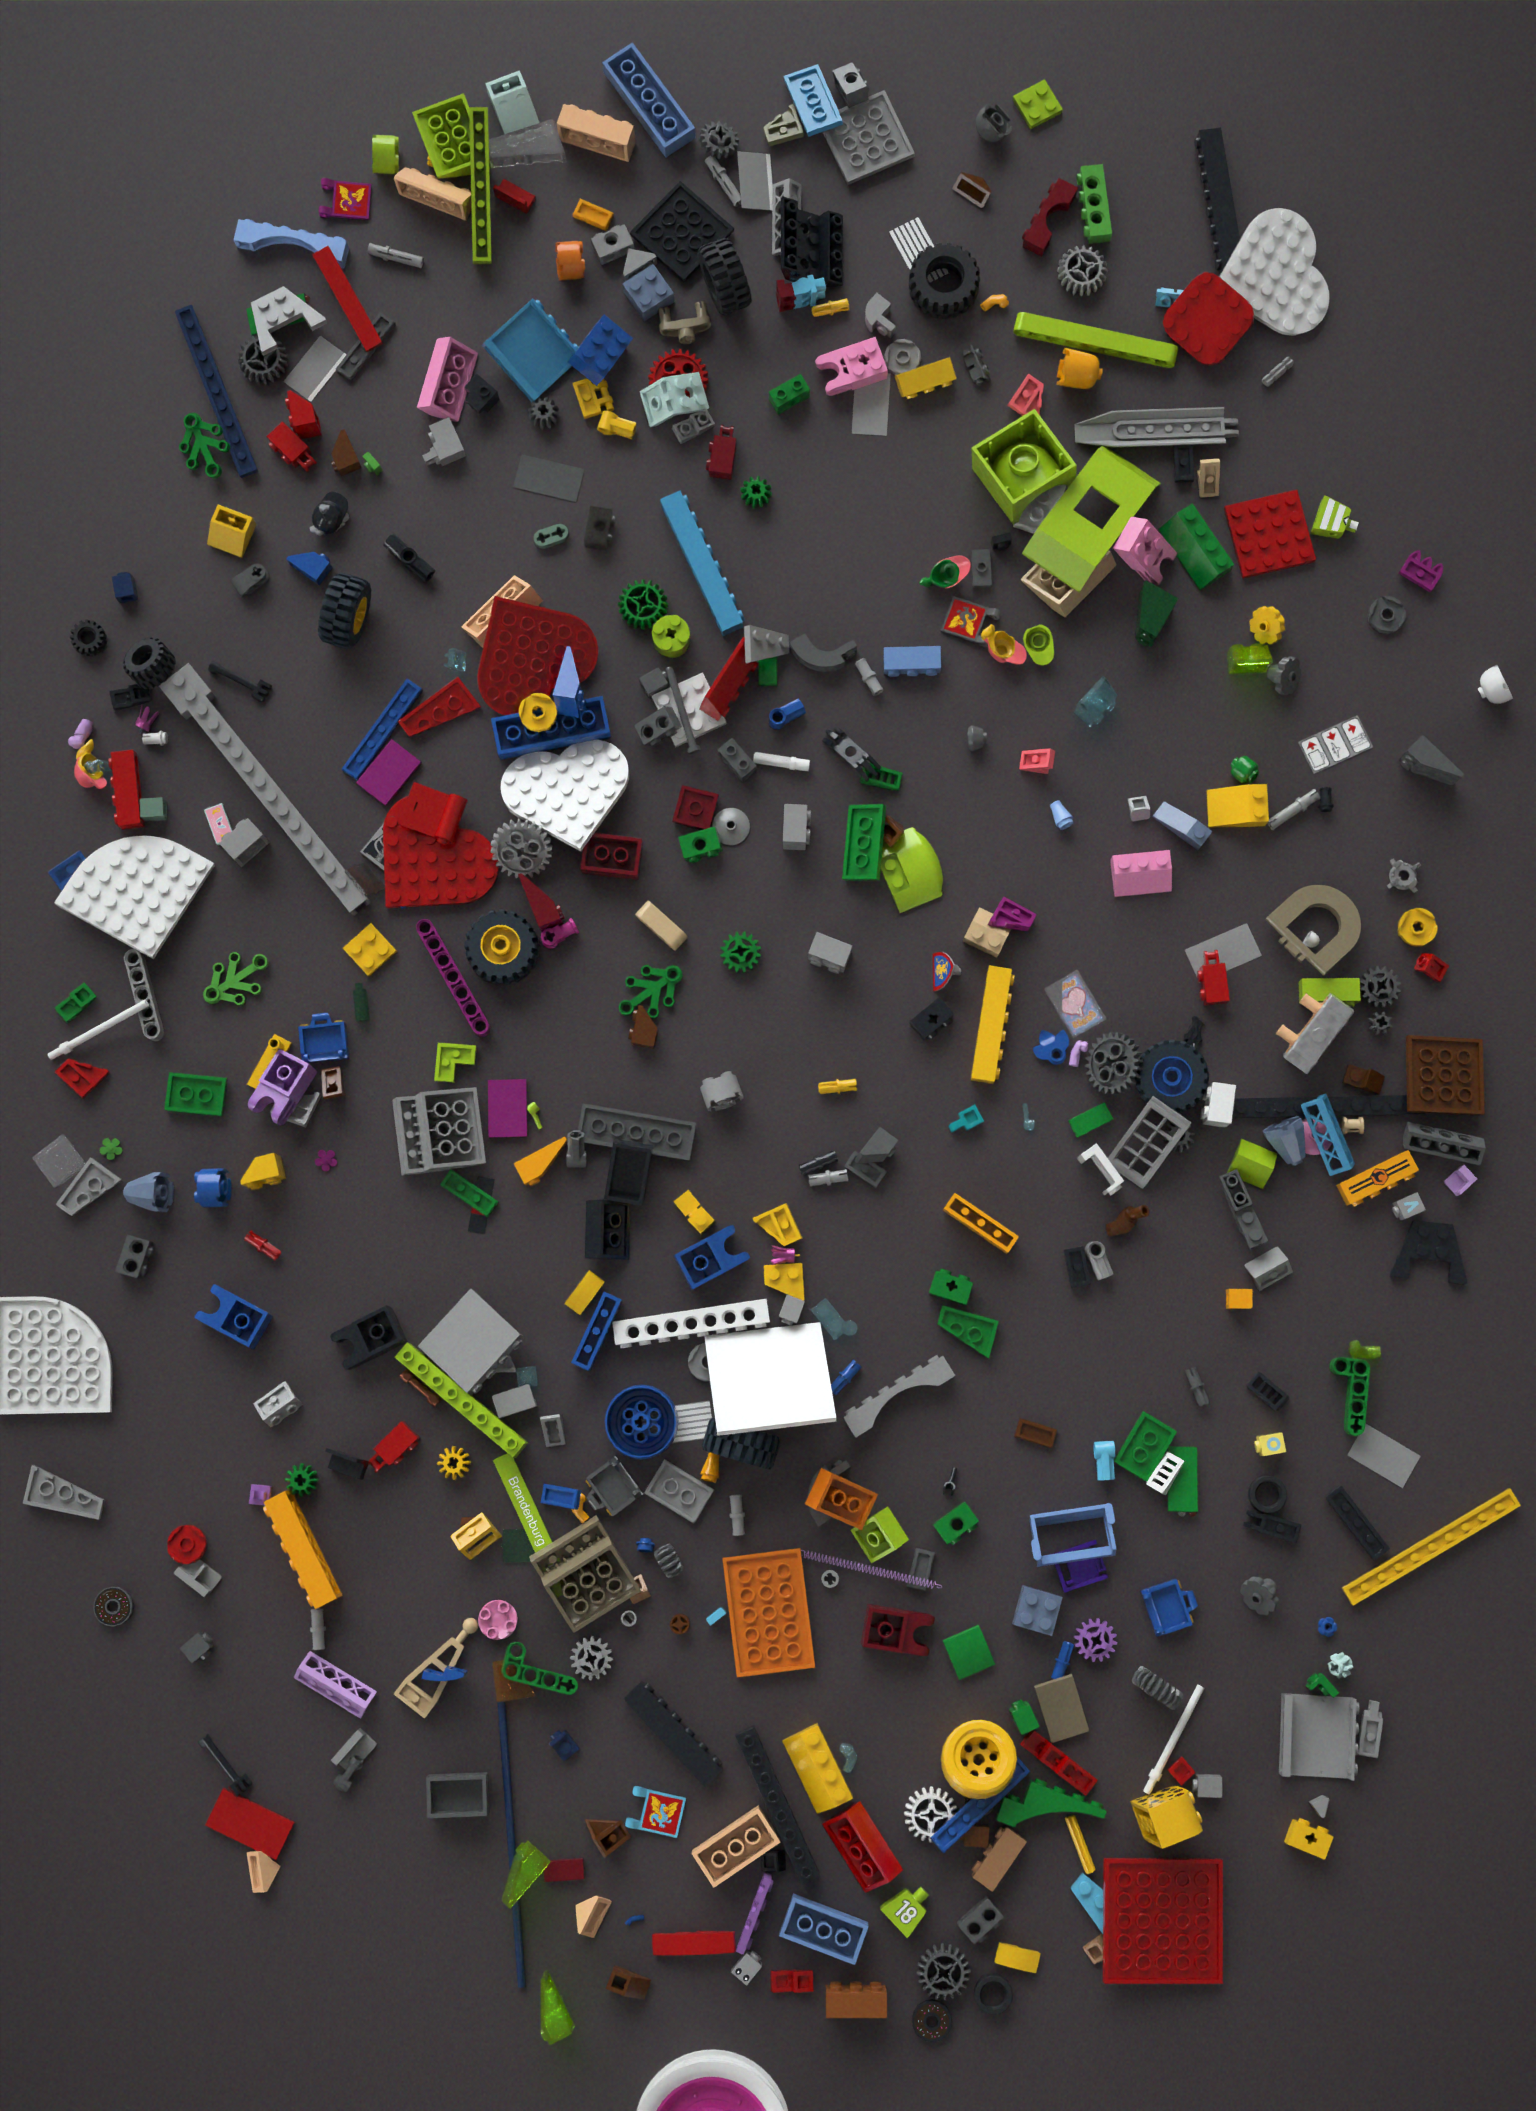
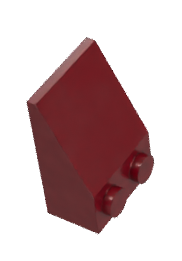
M522 873L518 874L541 932L547 928L563 925L562 920L565 917L560 905L556 906L554 901Z

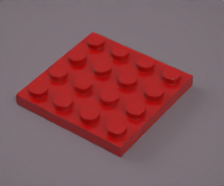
M1298 490L1224 507L1242 579L1316 561Z

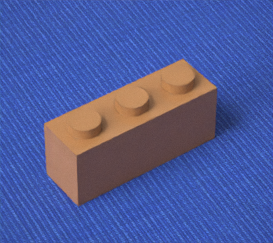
M1007 1825L1004 1828L1000 1827L994 1836L996 1840L992 1845L988 1844V1848H985L983 1851L984 1857L982 1860H977L971 1869L973 1871L972 1877L992 1892L1027 1843L1025 1838Z

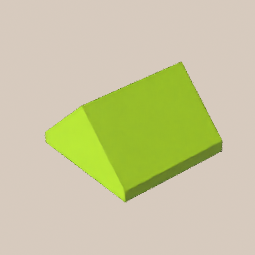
M1241 1139L1227 1173L1237 1169L1242 1181L1263 1189L1274 1170L1277 1153Z

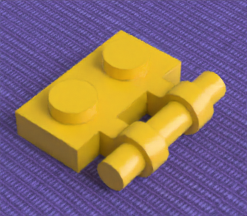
M587 378L572 383L584 419L602 414L601 406H605L606 410L610 412L614 410L612 404L614 401L612 396L609 395L608 384L604 379L597 386L592 384ZM595 391H600L602 398L597 399Z

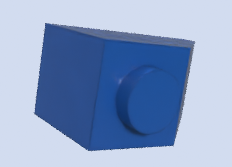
M316 552L291 555L286 558L290 566L318 585L322 583L332 569L330 559L322 553L319 555Z

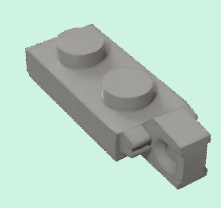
M1369 1700L1368 1710L1363 1711L1358 1740V1755L1378 1758L1383 1725L1382 1712H1378V1701Z

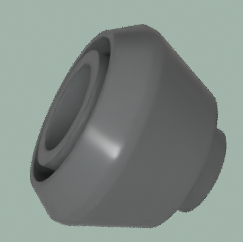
M971 725L967 731L968 749L975 751L983 748V744H987V732H983L982 728Z

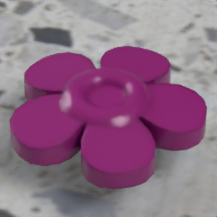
M324 1150L318 1152L320 1158L315 1159V1164L317 1166L322 1165L323 1171H328L330 1166L334 1167L337 1165V1160L333 1158L335 1156L333 1150H329L327 1155Z

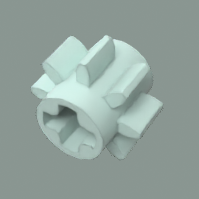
M1344 1652L1330 1656L1332 1660L1328 1663L1330 1673L1337 1676L1338 1679L1351 1675L1349 1670L1353 1668L1350 1657L1344 1655Z

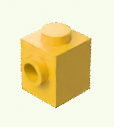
M702 1206L699 1209L695 1207L688 1214L690 1217L688 1222L701 1235L715 1223V1220Z

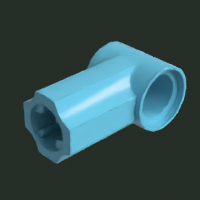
M1114 1441L1094 1442L1093 1451L1097 1465V1480H1114Z

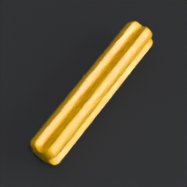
M1075 1815L1067 1816L1065 1821L1086 1874L1093 1873L1096 1869Z

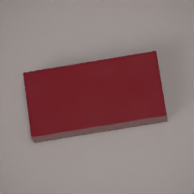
M583 1858L543 1861L544 1882L580 1880L585 1878Z

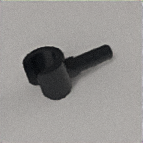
M955 1467L952 1468L948 1482L943 1486V1494L945 1489L952 1490L951 1496L954 1494V1479L957 1472Z

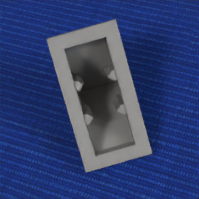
M628 249L623 271L624 281L626 282L652 264L654 266L657 265L656 255L654 253Z
M562 1414L540 1417L546 1447L565 1445Z

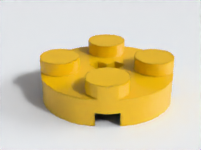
M534 693L521 702L519 716L522 724L527 729L534 732L549 730L555 723L557 710L555 703L548 695ZM538 708H541V712H543V714L539 717H536L533 711H537Z
M1411 909L1405 912L1399 919L1398 935L1405 943L1415 947H1422L1436 936L1438 928L1434 920L1435 917L1426 909ZM1417 923H1420L1422 931L1418 930L1416 932L1414 930L1413 924L1416 925Z

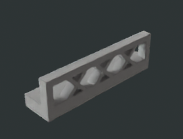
M790 178L773 184L772 255L774 256L781 255V248H779L781 241V231L779 232L781 224V214H779L781 197L798 201V209L801 210V184ZM784 187V192L779 197V189Z

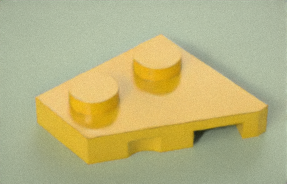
M787 1203L752 1218L755 1223L759 1224L783 1246L802 1239Z
M802 1263L764 1265V1282L766 1286L804 1301Z

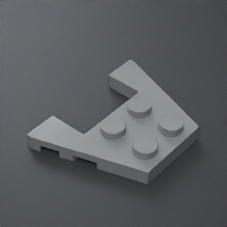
M284 286L251 302L263 356L278 349L276 342L270 334L301 317L305 319L312 331L327 324L324 316Z

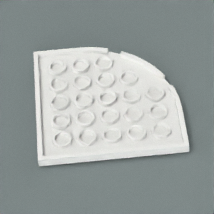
M155 836L122 838L104 845L88 856L74 872L54 903L56 906L154 959L215 864L188 848L165 838Z
M35 1296L0 1297V1414L112 1412L113 1372L111 1355L103 1334L91 1318L75 1306L58 1299Z

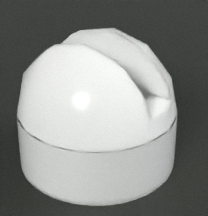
M1310 931L1303 943L1307 947H1316L1320 941L1319 936Z

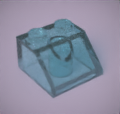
M1104 676L1077 703L1074 711L1090 728L1094 723L1098 725L1103 720V714L1106 710L1110 712L1117 704L1115 701L1118 695Z

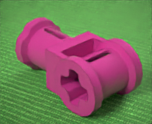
M570 918L568 922L561 926L557 925L553 928L545 929L541 933V940L546 948L553 949L564 941L566 937L574 933L578 934L579 931L572 918ZM547 936L553 937V941L547 940Z

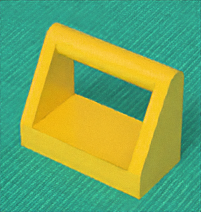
M481 1512L450 1537L459 1551L471 1560L502 1536L490 1520ZM488 1533H493L485 1540H483L481 1543H479L476 1547H474L472 1550H467L480 1539H482L484 1536H486Z

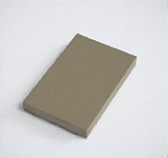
M1072 1674L1034 1686L1051 1743L1089 1731Z

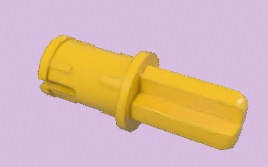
M847 298L833 302L829 300L828 303L813 306L812 314L814 317L848 311Z
M836 1079V1081L821 1082L818 1084V1090L820 1094L836 1092L840 1094V1092L857 1091L856 1079L841 1081Z

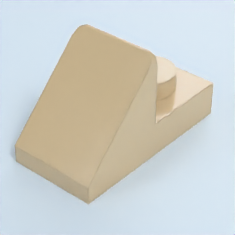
M1200 460V470L1197 471L1199 496H1219L1220 460Z

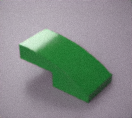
M84 982L69 993V997L54 1009L68 1024L86 1009L97 996Z
M1104 1102L1070 1119L1068 1122L1078 1138L1112 1121L1113 1117Z

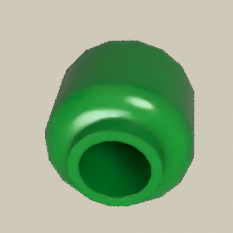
M1248 756L1236 757L1230 765L1232 767L1231 775L1242 784L1252 783L1259 775L1258 764Z

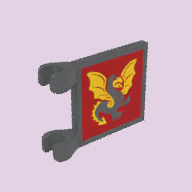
M953 596L941 632L975 642L987 648L988 644L979 635L986 616L999 620L1001 616L1000 610L988 608Z

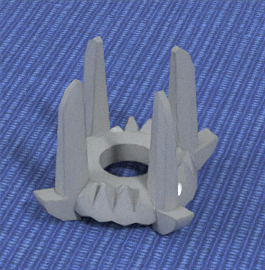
M1394 858L1391 859L1392 869L1389 873L1390 883L1387 887L1390 889L1394 886L1397 889H1410L1413 893L1417 892L1418 890L1415 887L1418 883L1416 869L1421 864L1418 862L1412 866L1411 864L1403 863L1402 860L1395 861ZM1406 871L1409 874L1408 880H1401V876L1399 877L1398 875L1399 872Z

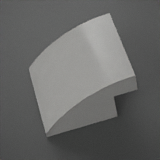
M476 1087L420 1092L415 1096L396 1097L392 1100L402 1176L486 1163Z

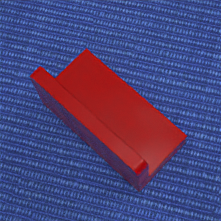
M503 179L499 186L494 185L493 187L496 198L526 214L536 200L535 195L506 179Z

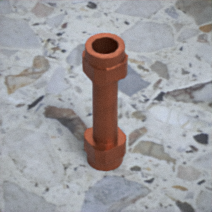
M406 1368L399 1377L405 1383L409 1382L428 1399V1403L436 1407L442 1398L436 1392L432 1393L414 1377L415 1374Z

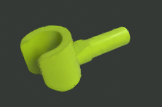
M532 1102L528 1105L527 1110L534 1118L537 1128L541 1129L543 1127L536 1115L540 1108L535 1102Z

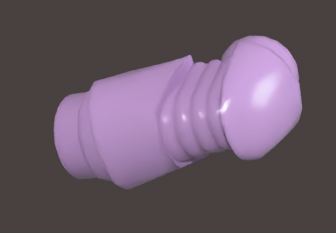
M82 719L74 733L75 735L68 739L71 747L80 749L85 745L86 739L92 732L93 722Z

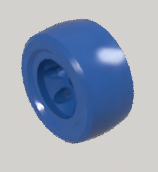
M634 1385L619 1392L610 1402L604 1420L605 1431L613 1447L627 1457L640 1460L653 1458L667 1450L675 1439L679 1425L678 1413L670 1397L662 1390L648 1385ZM640 1403H644L646 1405V1409L644 1411H640L638 1409V1405ZM626 1411H632L633 1416L631 1418H627L625 1416ZM652 1411L658 1412L656 1419L651 1418L650 1414ZM640 1416L644 1417L643 1420L646 1419V1424H643L642 1428L638 1427L639 1424L636 1425V1420H639ZM627 1425H630L632 1427L631 1433L625 1432V1427ZM652 1426H656L658 1428L656 1434H652L650 1432V1428ZM639 1433H643L645 1435V1439L643 1441H639L637 1439V1435Z

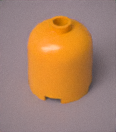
M1064 348L1062 353L1065 354L1064 360L1060 359L1057 378H1060V380L1057 381V385L1078 389L1092 388L1102 376V369L1099 368L1098 358L1089 353Z

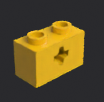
M1299 1818L1298 1821L1292 1819L1284 1842L1325 1860L1333 1840L1329 1830L1319 1825L1316 1829L1310 1826L1311 1822ZM1306 1835H1312L1313 1840H1307L1305 1838Z

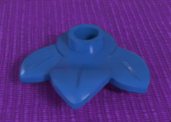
M1042 1030L1039 1035L1040 1045L1033 1048L1034 1054L1039 1059L1048 1060L1054 1065L1063 1063L1066 1059L1065 1050L1069 1046L1067 1033L1065 1030H1061L1054 1036L1052 1033ZM1054 1052H1058L1060 1054V1057L1058 1059H1055L1053 1057Z

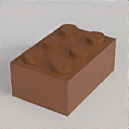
M837 1981L830 1982V1985H826V2018H887L886 1985H882V1982L877 1981L870 1982V1985H862V1982L857 1981L850 1982V1985H842V1982Z

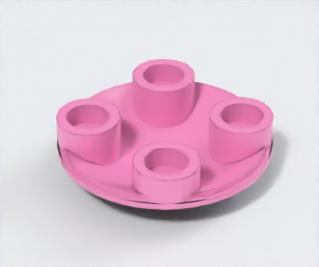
M503 1600L488 1602L483 1606L478 1616L480 1630L485 1636L493 1640H502L509 1637L516 1629L518 1621L514 1607Z

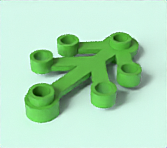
M237 952L230 953L226 981L219 985L220 977L225 972V966L219 962L213 965L214 973L211 985L207 986L203 992L205 1001L210 1004H216L220 1000L234 1002L238 1006L244 1005L246 1002L244 995L223 993L229 988L249 991L253 995H259L262 992V987L258 983L248 984L240 981L256 970H265L269 965L267 957L262 954L255 955L252 959V964L235 975L237 964L241 961V955ZM234 955H238L236 961H232ZM260 960H264L263 966L258 965ZM221 965L222 970L217 972L216 967ZM254 986L259 987V990L257 992H253L252 989ZM216 992V997L211 998L210 994ZM241 996L243 998L242 1002L237 1003V998Z

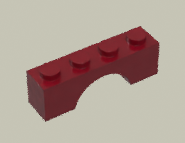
M1058 178L1056 183L1052 182L1048 190L1049 195L1047 199L1043 198L1039 206L1041 210L1038 214H1034L1030 222L1032 224L1031 228L1026 229L1022 236L1024 240L1023 248L1041 257L1043 256L1052 237V233L1046 225V219L1056 211H1068L1077 195L1078 187L1061 178Z

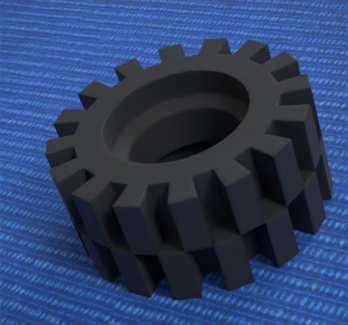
M88 619L85 622L79 621V625L75 624V629L70 631L72 633L70 635L71 644L74 648L85 656H89V654L95 656L96 652L98 654L101 653L99 650H104V644H107L105 639L107 635L104 629L95 621L91 620L90 622ZM89 631L95 634L94 642L84 644L82 642L83 634Z

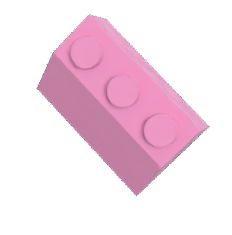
M1170 850L1112 856L1110 863L1114 897L1172 891Z

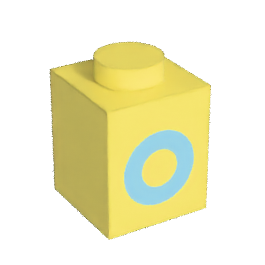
M1283 1433L1257 1436V1441H1254L1256 1453H1259L1260 1456L1286 1452Z

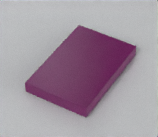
M391 739L356 783L384 806H387L421 765V761Z
M527 1079L488 1080L489 1138L528 1137Z

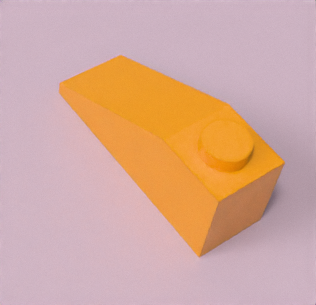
M565 1136L514 1163L525 1185L533 1186L540 1182L539 1178L544 1176L567 1144Z

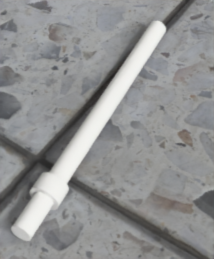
M143 1000L69 1042L65 1041L59 1045V1048L48 1053V1057L53 1060L62 1054H68L73 1051L74 1047L149 1006L148 1002Z
M1197 1684L1155 1768L1148 1775L1150 1778L1143 1790L1145 1793L1150 1795L1156 1782L1160 1781L1163 1775L1161 1772L1204 1691V1687Z

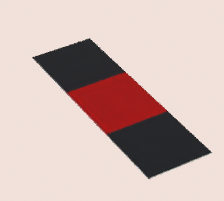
M478 1176L476 1186L492 1197L495 1179ZM473 1207L468 1231L485 1234L488 1217Z

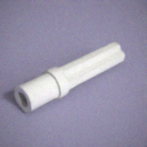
M755 752L753 762L756 764L789 768L790 770L809 771L810 760Z

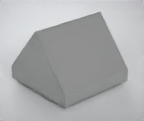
M1321 1795L1308 1801L1317 1815L1322 1818L1326 1816L1330 1800L1328 1797Z

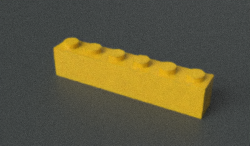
M991 965L988 967L971 1081L993 1084L995 1079H999L1000 1068H997V1063L1002 1060L1003 1050L1000 1049V1043L1005 1041L1006 1031L1003 1030V1024L1007 1023L1009 1012L1005 1011L1006 1005H1010L1012 993L1008 992L1009 986H1013L1015 975L1011 974L1012 969Z

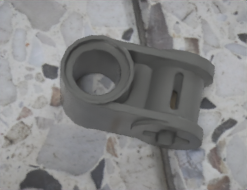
M254 564L244 572L236 575L231 583L241 597L245 598L268 581L269 573L261 564ZM257 572H260V577L257 576Z

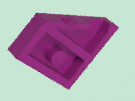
M1003 896L988 925L1028 931L1037 914Z

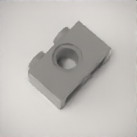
M625 224L621 226L616 225L609 231L598 233L591 238L592 247L600 265L628 254V249H634V243ZM610 241L616 242L614 245H608Z

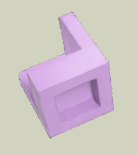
M1462 1165L1444 1180V1184L1458 1196L1470 1187L1477 1178L1465 1165Z

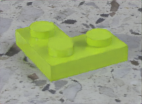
M438 1043L434 1081L454 1083L456 1064L475 1065L477 1046Z

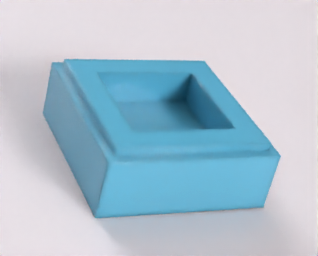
M720 1607L709 1615L706 1620L711 1626L727 1612L723 1607Z

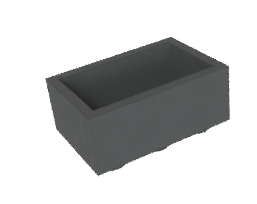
M489 1772L429 1774L426 1777L427 1818L487 1816L490 1813Z

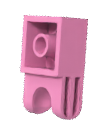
M876 337L820 355L815 360L816 366L820 370L833 369L839 374L837 378L829 381L825 387L826 394L829 396L851 389L855 390L887 379L888 369Z
M1136 517L1129 519L1113 547L1131 569L1135 570L1144 580L1157 586L1160 585L1163 579L1160 573L1161 561L1163 559L1174 561L1177 552L1148 519Z

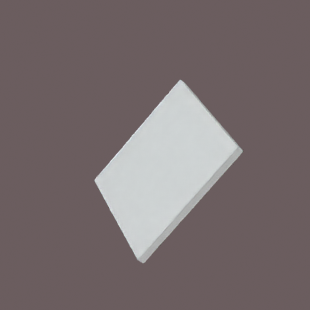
M820 1322L705 1336L717 1436L836 1422Z

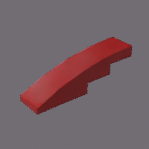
M1035 1730L1030 1731L1020 1743L1022 1747L1085 1796L1098 1781Z
M735 1931L652 1934L653 1955H706L736 1952Z

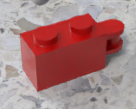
M283 421L266 436L270 442L268 444L275 453L279 451L282 454V460L287 465L292 464L295 468L300 465L308 472L313 464H317L310 456L311 451L309 447Z
M1218 950L1209 953L1204 951V965L1199 968L1200 971H1197L1198 982H1201L1202 989L1199 991L1200 1000L1204 1001V1006L1226 1004L1230 1001L1225 963L1219 962ZM1209 960H1214L1215 964H1209Z
M401 1421L374 1448L377 1453L369 1460L368 1465L375 1469V1473L380 1471L386 1464L389 1466L395 1464L397 1466L405 1458L403 1454L407 1450L411 1452L419 1444L417 1441L420 1437L404 1421ZM379 1456L384 1460L381 1464L377 1460Z

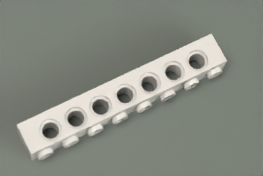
M761 1299L613 1321L612 1324L615 1345H620L621 1349L632 1347L631 1343L639 1342L641 1346L651 1344V1340L657 1339L659 1343L668 1342L670 1337L678 1336V1340L688 1339L690 1334H697V1337L708 1336L710 1331H716V1334L728 1333L730 1328L742 1331L747 1330V1326L755 1325V1328L767 1327L766 1323H770L767 1300ZM747 1310H752L755 1313V1317L751 1321L744 1319V1313ZM727 1313L735 1315L734 1323L728 1324L725 1322L724 1317ZM708 1316L716 1318V1324L712 1327L707 1326L705 1323ZM695 1319L697 1321L696 1328L688 1329L686 1327L687 1320ZM671 1321L676 1322L678 1325V1329L675 1332L667 1330V1325ZM652 1324L658 1326L659 1330L656 1335L648 1333V1327ZM632 1327L639 1329V1335L636 1338L629 1336V1330Z

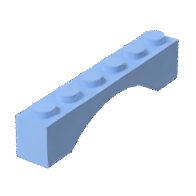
M238 219L234 236L237 248L256 251L273 244L285 243L298 245L315 253L329 246L341 268H345L349 251L348 243L342 237L335 236L332 238L322 233L312 234L302 229L296 231L286 226L276 227L266 222L260 224L250 219Z

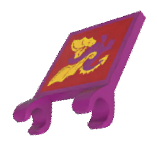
M329 178L321 179L323 190L334 189L332 208L319 206V216L321 218L339 217L369 220L371 184L335 181Z

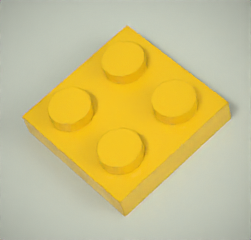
M372 923L343 947L346 953L368 977L397 952Z

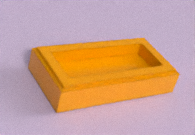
M580 198L572 215L576 219L607 231L614 213Z

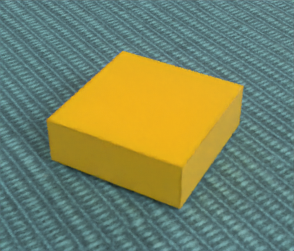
M689 1190L673 1201L685 1217L695 1207L700 1206V1203Z

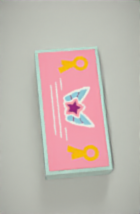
M222 803L204 810L218 846L222 841L221 838L226 833L233 831Z

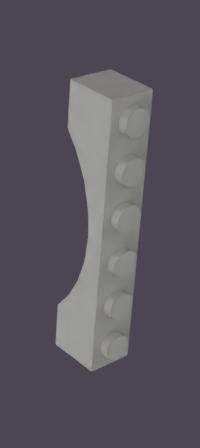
M935 1355L927 1360L929 1363L927 1366L922 1368L919 1365L911 1370V1376L906 1378L903 1375L894 1381L896 1385L890 1389L887 1385L878 1391L879 1395L872 1398L869 1396L861 1401L863 1404L861 1407L856 1409L853 1406L845 1411L846 1416L843 1418L855 1438L873 1427L875 1418L881 1408L897 1393L920 1385L940 1386L953 1378L955 1374L944 1356L939 1358L938 1355Z

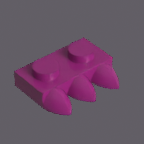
M1417 550L1407 558L1398 574L1431 593L1442 576L1443 564H1437L1431 569L1432 558L1427 557L1420 562L1421 552Z

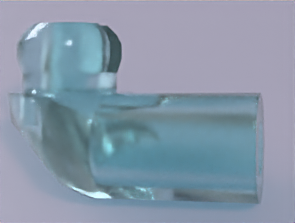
M100 759L93 762L87 761L84 765L86 771L92 774L102 770L106 772L111 771L109 762Z
M842 1743L839 1751L846 1758L842 1770L852 1773L857 1760V1754L851 1744Z

